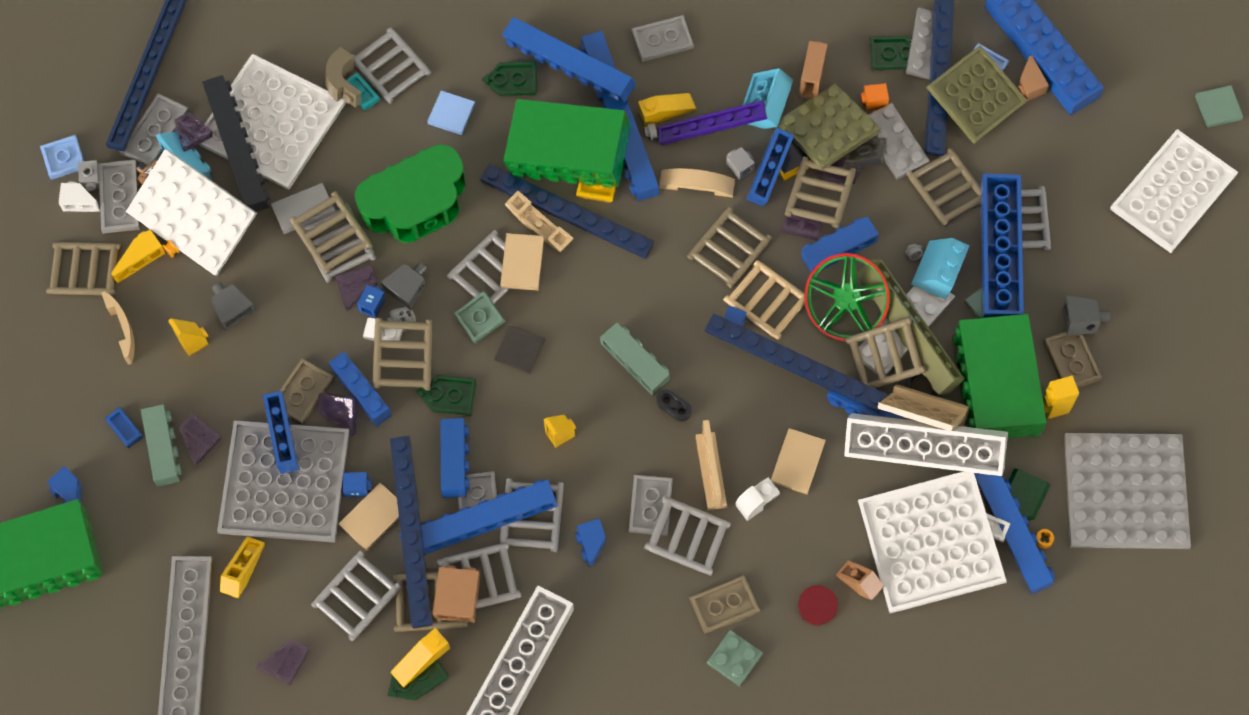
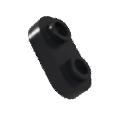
M671 390L659 392L657 404L662 410L677 421L682 422L690 418L692 409L688 402ZM669 399L670 402L666 404L663 400ZM683 410L685 414L680 415L678 412Z

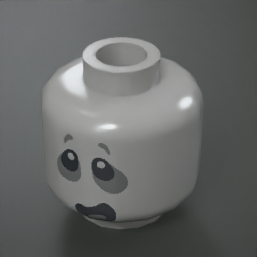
M406 306L391 310L389 317L386 318L387 321L416 322L413 310H409Z

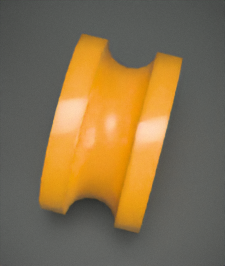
M167 240L166 245H162L163 249L172 258L175 257V253L180 252L170 240Z
M1042 529L1036 535L1038 540L1036 545L1042 549L1049 548L1054 541V535L1048 529ZM1041 535H1044V537L1047 535L1049 537L1047 541L1048 543H1045V541L1042 542L1040 540L1042 538Z

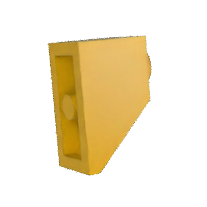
M565 414L544 419L545 433L555 448L575 437L576 426L572 419H567Z

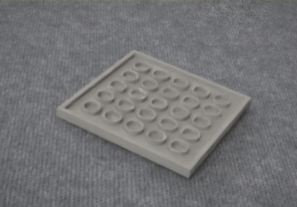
M234 421L217 529L218 534L335 543L350 430L345 428L291 425L300 470L280 474L276 465L268 423Z
M1064 434L1070 548L1190 549L1191 540L1182 434Z

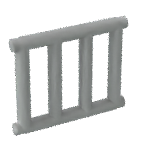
M391 27L387 29L385 35L356 56L353 54L354 65L389 104L394 101L393 98L425 75L429 76L432 73ZM390 39H393L398 44L367 68L361 62V60ZM404 51L409 58L379 80L373 76L372 73L400 52ZM413 63L420 69L390 92L383 87L384 84Z
M1040 186L1038 189L1021 190V197H1039V206L1022 207V214H1040L1041 223L1022 224V231H1042L1043 240L1022 241V248H1044V250H1051L1045 187Z
M345 203V204L347 205V207L349 208V210L351 211V213L353 214V216L355 217V215H354L353 211L351 210V208L349 207L348 203ZM336 210L335 214L303 226L304 230L307 233L340 213L341 210ZM348 223L315 240L311 238V241L315 247H318L352 226ZM358 237L321 256L326 262L362 241ZM365 248V254L332 269L328 275H325L317 262L316 264L323 278L328 283L332 281V277L368 260H376V256L372 248Z
M496 230L478 244L447 275L448 279H454L475 298L480 292L459 275L465 267H468L495 291L490 297L494 304L510 288H501L500 285L472 261L480 254L502 273L503 264L485 249L493 241L503 251L505 250V242L498 236L499 234Z
M506 479L505 493H512L513 490L522 486L529 487L533 483L513 482V479ZM558 482L557 485H551L558 507L547 510L554 511L553 522L519 520L503 526L500 532V544L508 542L509 546L551 549V552H557L564 483ZM509 527L552 530L551 541L508 538Z
M664 496L662 502L664 506L649 543L645 544L644 549L711 576L713 574L712 565L721 541L731 523ZM673 507L681 510L682 514L668 550L657 546L670 509ZM691 514L700 518V522L687 556L684 557L676 554L675 551L688 517ZM710 522L719 527L703 565L693 561L706 525Z
M508 542L437 560L441 567L461 562L462 569H464L465 567H470L469 559L480 557L490 597L477 600L476 609L521 597V593L516 588L507 552L509 549ZM497 552L500 553L509 593L497 595L488 558L489 554Z
M359 551L311 604L312 607L323 611L348 633L351 641H354L402 588L399 583H393L364 558L365 555L362 551ZM358 563L389 589L382 598L351 573ZM345 578L376 604L369 613L365 612L337 587ZM331 593L362 619L355 628L324 602Z

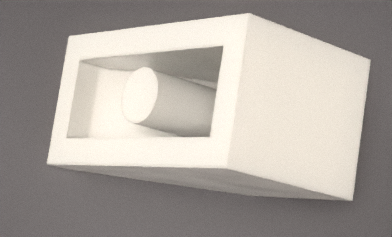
M73 181L61 183L59 205L63 211L100 212L97 201L80 183Z

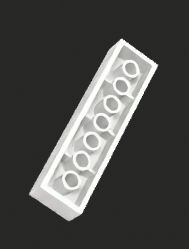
M851 413L847 419L844 456L1002 476L1005 467L1008 432L957 426L954 430L948 431L920 421Z
M537 586L466 715H517L574 610L572 602Z

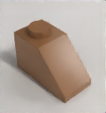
M1033 56L1028 58L1017 87L1027 101L1045 95L1049 86Z
M849 560L836 574L840 580L857 594L870 600L884 587L873 570Z

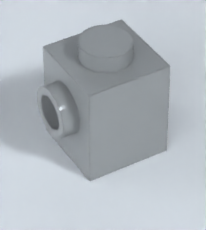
M740 147L728 153L726 165L739 181L754 172L755 162L748 151Z
M97 160L78 162L79 183L87 191L99 188V164Z

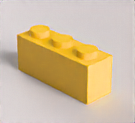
M1073 375L1050 381L1043 396L1047 419L1070 413L1079 395Z

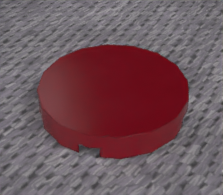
M820 585L805 589L800 595L798 610L801 617L809 624L816 626L830 622L835 617L838 608L835 594L827 587Z

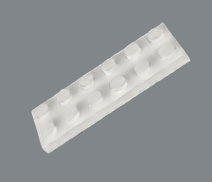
M915 286L906 294L928 327L934 323L955 299V295L951 292L945 300ZM887 318L881 326L889 324ZM893 331L901 359L909 350L901 343L898 334ZM883 333L875 336L885 375H887L894 367L886 335ZM866 339L859 347L862 361L865 366L877 374L868 339Z

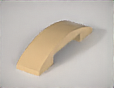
M665 169L661 171L659 188L678 191L679 187L711 191L717 196L733 197L735 179L704 170Z
M519 191L505 203L508 209L536 236H544V242L557 251L562 252L573 240V237L560 226H555L534 208L532 202Z
M101 292L110 315L117 314L126 338L119 341V345L126 362L130 365L133 362L135 352L132 327L118 302L107 292Z

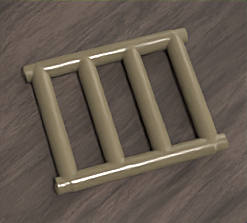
M952 148L948 149L947 153L914 172L909 171L906 174L944 227L952 219L981 203L980 185ZM949 160H952L957 168L925 186L918 179ZM960 174L967 180L965 184L935 201L928 193ZM971 188L978 195V197L946 215L939 208V206Z
M804 156L791 191L785 216L791 217V215L829 223L834 228H838L856 169L853 167L845 169L830 165L821 170L813 161ZM808 167L846 176L845 184L841 185L804 175ZM802 183L842 193L840 200L837 201L799 191ZM800 199L834 207L837 210L835 216L832 217L794 208L796 200Z
M334 191L330 198L297 218L293 216L289 219L325 275L331 272L330 269L363 249L373 247L369 238L337 191ZM334 203L338 205L341 210L340 213L306 233L301 223ZM344 218L348 220L352 227L319 247H315L311 238ZM355 233L358 235L362 242L331 261L325 262L321 256L323 252Z
M728 207L687 257L690 260L695 259L727 282L726 285L729 288H732L766 248L772 237L768 234L766 236L734 214L733 209ZM727 219H730L761 242L753 249L722 227ZM718 232L749 254V256L742 263L710 239ZM705 245L738 268L732 277L699 254Z
M53 242L52 247L55 250L50 287H47V294L102 295L101 292L105 291L109 295H116V289H114L115 279L111 273L116 267L118 250H121V244ZM62 250H73L68 287H58ZM81 250H92L87 288L76 287ZM100 250L110 251L106 288H95Z
M910 317L846 338L847 344L851 346L860 382L873 388H878L926 372L924 365L922 366L910 326L912 324ZM902 327L914 368L906 371L903 370L893 335V330ZM883 333L886 335L896 374L887 377L875 336ZM868 339L878 375V380L868 382L857 343Z
M375 318L373 388L378 389L380 386L419 387L429 391L431 385L432 320H425V322L382 321L381 318ZM382 328L425 330L424 342L382 340ZM382 348L424 349V361L381 359ZM381 367L424 368L423 380L382 379Z
M439 571L427 572V580L435 579L436 592ZM406 574L392 575L393 582H397L402 586L396 594L397 625L394 626L395 632L468 626L467 622L440 619L434 621L433 626L415 629L412 628L411 623L405 624L403 582H406Z

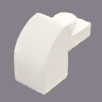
M367 318L363 338L374 341V318ZM382 328V340L400 341L403 329Z
M767 477L756 486L748 488L737 499L736 507L748 521L763 511L764 505L780 495V492L769 477Z

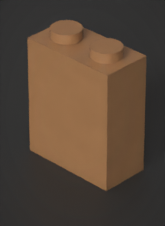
M809 41L801 77L799 97L811 99L818 96L827 44L820 41Z
M452 565L439 567L433 608L435 619L475 623L481 577L479 571L472 567H465L464 569H456Z

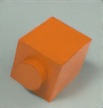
M886 83L864 86L863 93H860L861 104H865V110L881 109L888 105L889 96Z

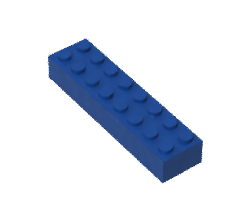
M986 0L985 9L1027 61L1030 56H1033L1049 85L1048 88L1070 116L1101 97L1104 89L1102 84L1034 0Z
M983 174L980 183L982 318L1024 314L1021 175Z

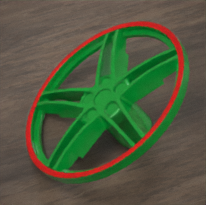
M842 253L826 258L814 268L806 283L804 299L806 310L812 323L828 337L846 341V338L853 335L838 334L829 328L846 311L850 312L863 332L880 327L890 309L891 292L886 276L873 261L858 254ZM845 259L842 285L816 278L819 272L828 264ZM848 259H851L850 282H846ZM856 260L872 268L882 283L858 287L856 285ZM817 282L819 284L835 289L834 293H831L823 288H820L814 285L813 283ZM878 287L884 288V291L863 296V290ZM812 288L835 299V303L821 322L817 318L812 306ZM885 294L883 311L877 322L872 326L861 302ZM837 307L840 311L825 327L823 325ZM856 309L858 310L868 330H865V328L861 324V321L855 314L854 311Z

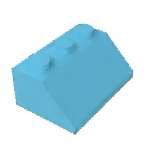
M780 68L753 74L743 105L764 100L767 119L748 125L763 129L778 127L793 83V79Z
M179 132L156 135L163 152L165 149H168L212 180L211 168L206 162L202 163L200 160L201 156L196 149L192 150L190 148L191 143L186 136L182 137Z
M954 238L929 241L911 285L946 300L953 288L970 245Z

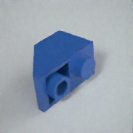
M65 466L47 481L51 487L49 491L56 498L60 496L64 500L62 504L79 499L81 502L82 484Z
M600 519L577 525V532L575 533L577 543L582 544L584 549L581 551L583 561H588L589 567L594 566L606 543Z

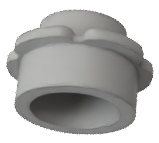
M648 122V126L644 127L646 137H650L653 140V138L658 137L655 123L649 124Z
M917 244L908 246L905 252L907 258L911 261L919 260L924 254L922 251L923 247Z

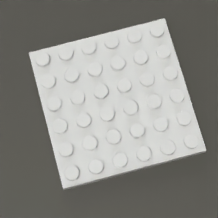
M252 54L231 84L233 91L229 93L230 96H235L238 105L235 107L236 112L240 111L243 122H240L241 128H246L248 137L245 138L246 142H251L254 153H251L252 159L256 158L259 169H256L257 174H262L263 178L289 190L346 102L343 98L338 102L335 101L327 90ZM212 113L195 137L194 142L228 160Z
M963 471L858 500L880 581L884 585L883 592L890 614L1006 583L1005 574L974 472Z

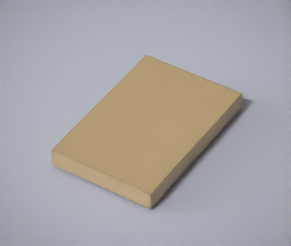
M506 233L501 288L539 290L544 236Z
M789 428L771 478L773 484L808 495L826 440Z
M379 483L339 523V526L368 551L399 520L397 497L383 484Z

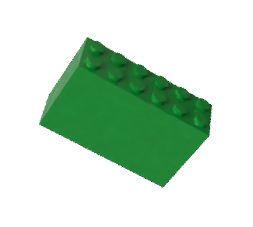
M516 99L503 161L512 176L519 178L525 176L534 180H541L543 178L552 182L561 180L570 184L578 182L588 186L596 184L606 188L619 187L631 124L625 110Z
M1029 315L959 320L957 327L954 329L955 334L952 335L953 346L957 348V352H955L956 364H959V372L965 379L962 382L963 388H961L960 393L961 399H965V405L969 406L968 424L966 427L1008 432L1007 439L1041 436L1047 421Z
M79 499L0 523V610L7 605H19L23 600L38 599L42 594L57 593L65 587H76L84 581H95L104 575L88 511Z

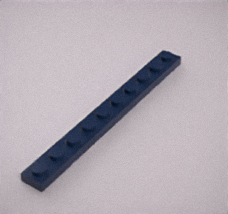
M165 0L106 142L107 148L125 152L187 0Z
M935 0L929 84L950 69L954 0ZM929 91L925 154L943 156L945 154L947 112Z
M491 164L488 165L480 178L482 183L510 196L519 191L532 202L533 207L646 259L654 245L653 240L519 177L512 176V174Z
M713 313L705 328V332L877 413L881 411V409H878L879 402L888 396L886 393Z
M409 435L390 438L411 624L413 629L433 626L411 439Z

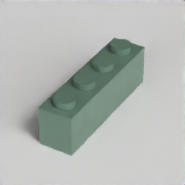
M617 322L600 336L601 345L653 396L670 381V372L666 366L660 365L656 361L657 359L653 353L647 352L643 348L644 346L640 340L634 339L630 335V331L624 325L621 326Z
M164 404L141 409L154 483L157 487L180 482L179 475H182L180 463L177 464L176 457H179L177 446L173 444V439H176L174 428L170 427V421H172L171 411L167 410Z

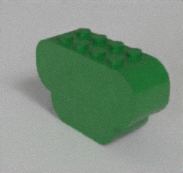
M435 145L421 150L412 157H406L396 165L388 166L378 174L370 175L368 179L358 185L355 191L356 204L364 225L374 233H387L390 231L396 240L403 243H412L451 224L459 215L458 197L463 193L466 186L462 160L452 147Z

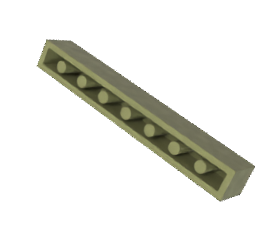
M871 260L882 270L890 287L891 303L886 317L889 323L909 317L912 319L910 326L921 365H924L926 372L922 374L928 378L936 393L939 395L950 394L965 379L883 260ZM865 265L857 273L863 286L882 283L875 271L868 265ZM883 287L868 289L870 294L884 291ZM885 294L871 298L876 302L881 313L884 308ZM903 327L893 330L900 337L901 343L909 350Z

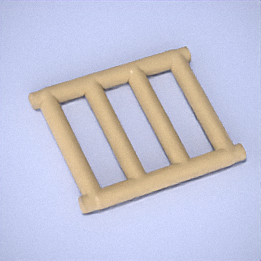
M756 260L754 263L755 267L730 296L724 297L723 301L729 306L746 311L747 319L779 340L782 336L781 332L805 305V293L768 266ZM762 271L769 277L768 280L746 306H742L736 299L758 273ZM777 282L784 287L783 291L761 317H757L751 310L772 285ZM792 293L799 300L774 329L766 321L787 296Z

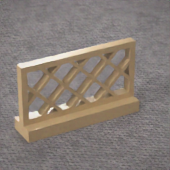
M896 384L893 393L879 402L878 409L952 431L958 425L964 426L966 424L969 406Z
M704 420L702 434H696L695 438L707 510L727 508L715 432H711L709 420Z

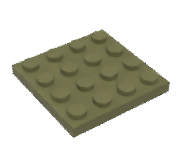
M981 45L926 87L973 144L1027 102V99Z
M836 83L819 93L818 96L811 98L781 117L778 124L783 131L794 135L793 141L821 170H824L881 133V127Z

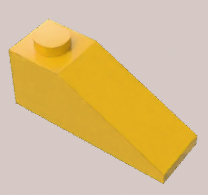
M690 93L659 95L638 101V112L644 127L648 126V122L649 124L658 123L696 110Z
M150 229L140 233L132 241L111 274L117 283L165 254L162 245Z
M173 318L168 320L188 356L208 345L206 340L208 334L203 327L199 328L195 322Z
M248 536L245 538L221 575L220 592L239 598L247 586L263 551L264 542Z
M434 628L391 671V674L404 688L450 649L449 643Z

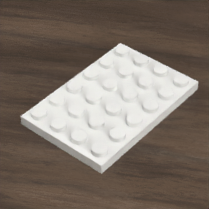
M1177 129L1113 203L1110 210L1172 253L1236 177L1238 172Z
M168 149L164 150L126 211L166 241L170 240L177 249L213 275L219 274L257 214Z

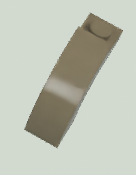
M340 47L327 61L326 87L335 101L338 102L343 98L346 103L356 108L361 104V91L344 79V76L354 69V56Z

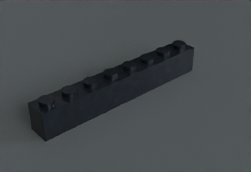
M221 75L202 81L243 203L255 212L269 208L267 201L270 200L267 189L263 190L262 185L265 184L262 174H257L256 169H259L256 158L252 159L251 153H254L251 142H246L245 138L248 137L246 128H241L240 122H243L240 111L236 112L235 107L238 105L235 96H230L229 92L233 90L229 80L225 81L224 76Z

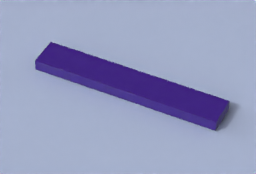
M761 100L658 126L659 143L662 146L766 120L765 102Z

